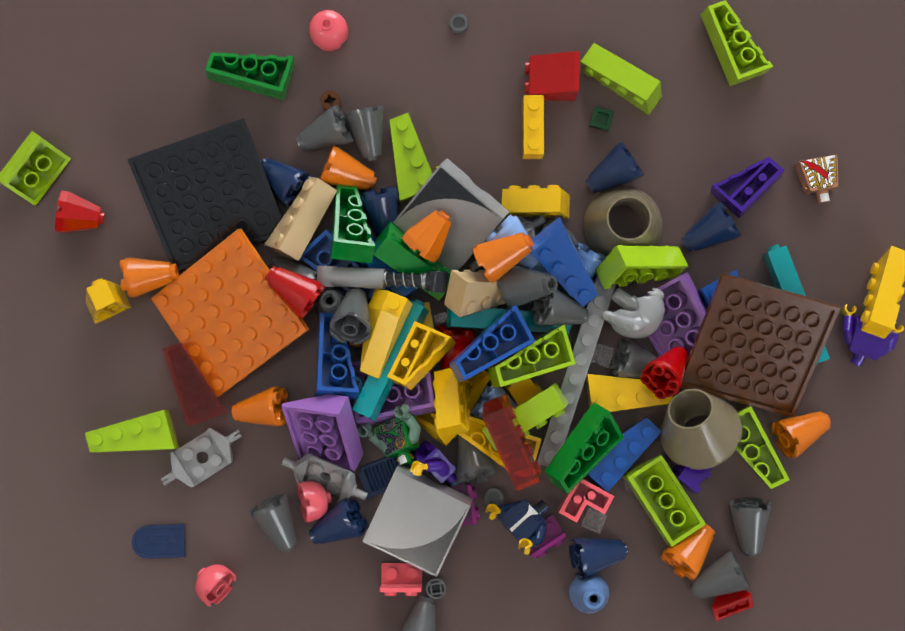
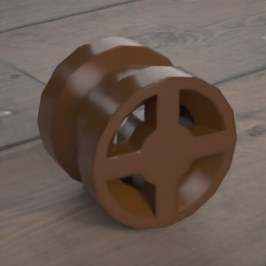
M326 91L322 94L320 102L324 111L335 105L341 108V100L336 92Z

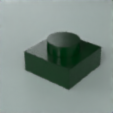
M595 106L589 127L608 132L614 112Z

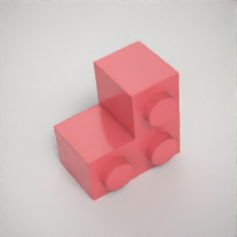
M582 479L564 496L557 512L577 523L586 505L605 514L615 496Z

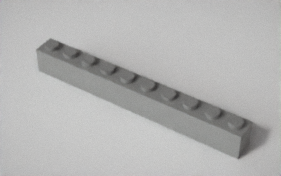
M597 274L594 283L598 296L586 304L585 308L588 309V318L584 324L580 323L572 347L576 364L565 368L559 387L569 404L564 408L565 413L557 418H554L553 415L549 418L535 463L548 467L566 441L604 323L601 314L604 311H608L611 296L616 286L614 284L611 285V289L604 290Z

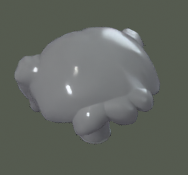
M617 288L612 294L611 300L623 309L614 312L604 311L601 317L605 322L611 324L615 332L624 337L632 339L646 338L657 331L663 320L665 309L664 293L654 288L652 289L653 291L648 292V296L638 298L635 295H629L621 288Z

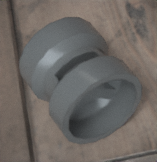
M439 576L431 577L426 584L427 595L433 599L442 598L446 592L445 580Z

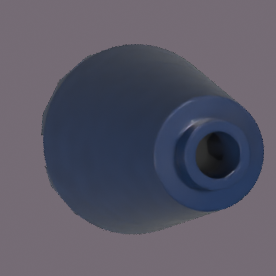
M570 539L573 545H569V557L572 568H577L578 573H575L578 579H585L625 560L626 555H628L627 545L621 540Z

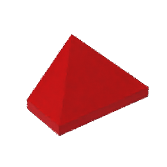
M745 590L718 595L712 605L715 621L754 607L752 595Z

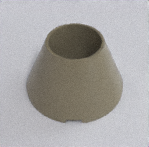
M617 186L599 193L587 207L583 221V232L587 244L592 251L606 257L618 245L657 246L663 230L662 216L654 200L643 191L629 186ZM619 206L635 210L642 220L640 236L628 239L617 235L609 224L610 210Z
M687 389L676 394L668 405L661 426V445L666 455L677 465L690 467V469L694 470L712 468L726 461L736 451V446L742 438V423L737 411L728 402L699 389ZM700 415L708 416L703 423L697 426L683 427L693 417Z

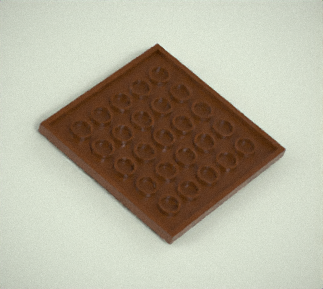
M721 273L687 359L681 387L699 389L716 397L794 417L841 308L835 304Z

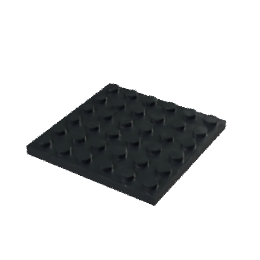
M245 118L127 159L169 262L177 264L178 271L192 266L237 229L243 230L252 245L267 240L282 219Z

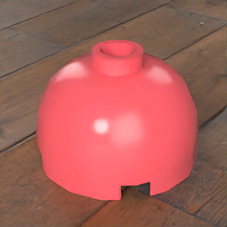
M334 10L320 11L310 21L309 34L311 40L323 51L339 49L348 38L349 30L346 20Z
M316 481L298 483V499L301 500L302 506H300L304 522H313L321 519L328 511V504L332 503L330 491L326 492L324 486Z
M214 564L201 569L197 574L195 583L197 596L209 607H211L213 602L215 604L220 603L232 590V587L229 585L232 580L236 581V574L220 564Z

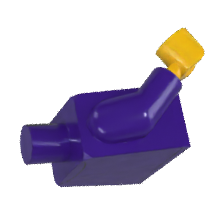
M847 304L842 308V314L844 315L842 327L844 342L847 344L848 349L854 352L851 363L862 366L866 357L878 360L879 357H883L894 350L899 337L897 333L904 330L903 325L898 326L897 329L894 326L892 332L883 339L861 330L863 323L860 321L861 317L857 315L855 317L852 316L857 310L856 306L852 307V312L847 310Z
M427 440L412 454L410 453L411 459H413L410 472H413L414 475L421 476L424 469L440 483L445 482L448 486H451L456 482L457 478L453 473L456 468L437 447Z

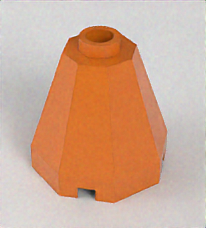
M434 210L408 228L402 239L412 250L415 251L417 249L420 251V256L435 263L440 257L452 223L449 220L451 216L444 210Z

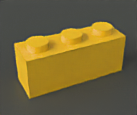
M524 95L522 101L523 159H543L544 95Z

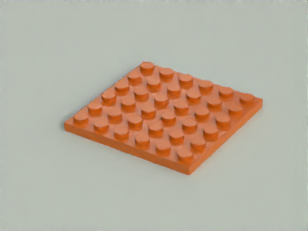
M237 229L179 275L177 277L178 280H173V283L168 284L151 298L216 397L226 393L310 330L304 320L295 316L268 285V282L264 280L270 270L242 229Z

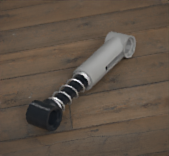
M317 266V281L321 282L325 287L385 289L386 286H396L397 288L400 286H405V288L411 286L416 289L421 287L426 289L427 292H447L448 272L428 271L419 275L413 274V272L411 274H404V272L402 274L388 273L386 269Z

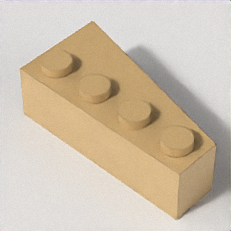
M310 177L303 184L302 190L264 246L283 257L299 261L337 190L319 178Z
M451 270L444 305L457 316L462 317L505 304L506 301L503 299L501 290L497 286V281L491 283L483 274L486 272L485 270H478V272Z

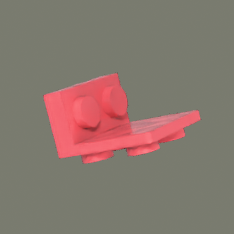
M382 562L380 592H384L385 596H396L397 592H405V596H417V593L422 591L421 569L406 562Z

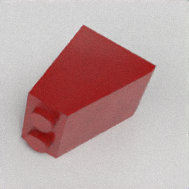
M580 51L530 56L529 62H525V74H528V82L525 81L524 93L528 95H544V100L575 101L579 92Z

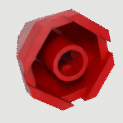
M60 192L57 204L59 206L58 212L56 211L55 216L56 232L70 233L99 228V224L104 223L105 213L101 212V207L71 192Z

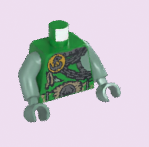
M403 404L401 407L397 406L394 409L396 418L374 428V432L371 431L372 426L369 423H364L357 431L360 437L368 436V439L386 457L399 458L400 465L406 466L412 463L409 452L418 449L420 446L421 426L416 421L415 415L408 413L410 407L407 404Z

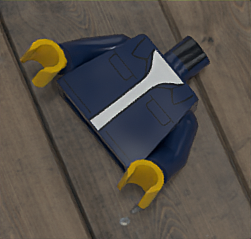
M542 499L534 507L527 500L499 506L495 504L487 506L485 512H492L489 518L494 520L497 515L499 516L498 519L504 527L519 541L518 549L525 548V555L530 553V549L544 542L548 524L542 515L550 508Z

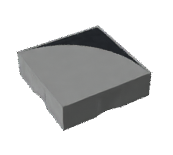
M447 158L439 165L393 223L405 233L408 228L434 210H444L451 216L449 220L452 223L437 261L450 270H459L474 253V246L483 243L509 211L490 194L477 187L469 176Z
M399 463L362 542L437 577L469 511L473 498L448 486L435 483L423 474L416 476L413 472H410V468L401 466Z

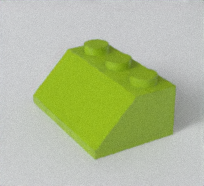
M31 131L0 172V183L36 206L71 158Z

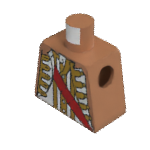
M837 154L802 160L794 165L805 194L816 193L818 204L829 202L828 191L838 187Z

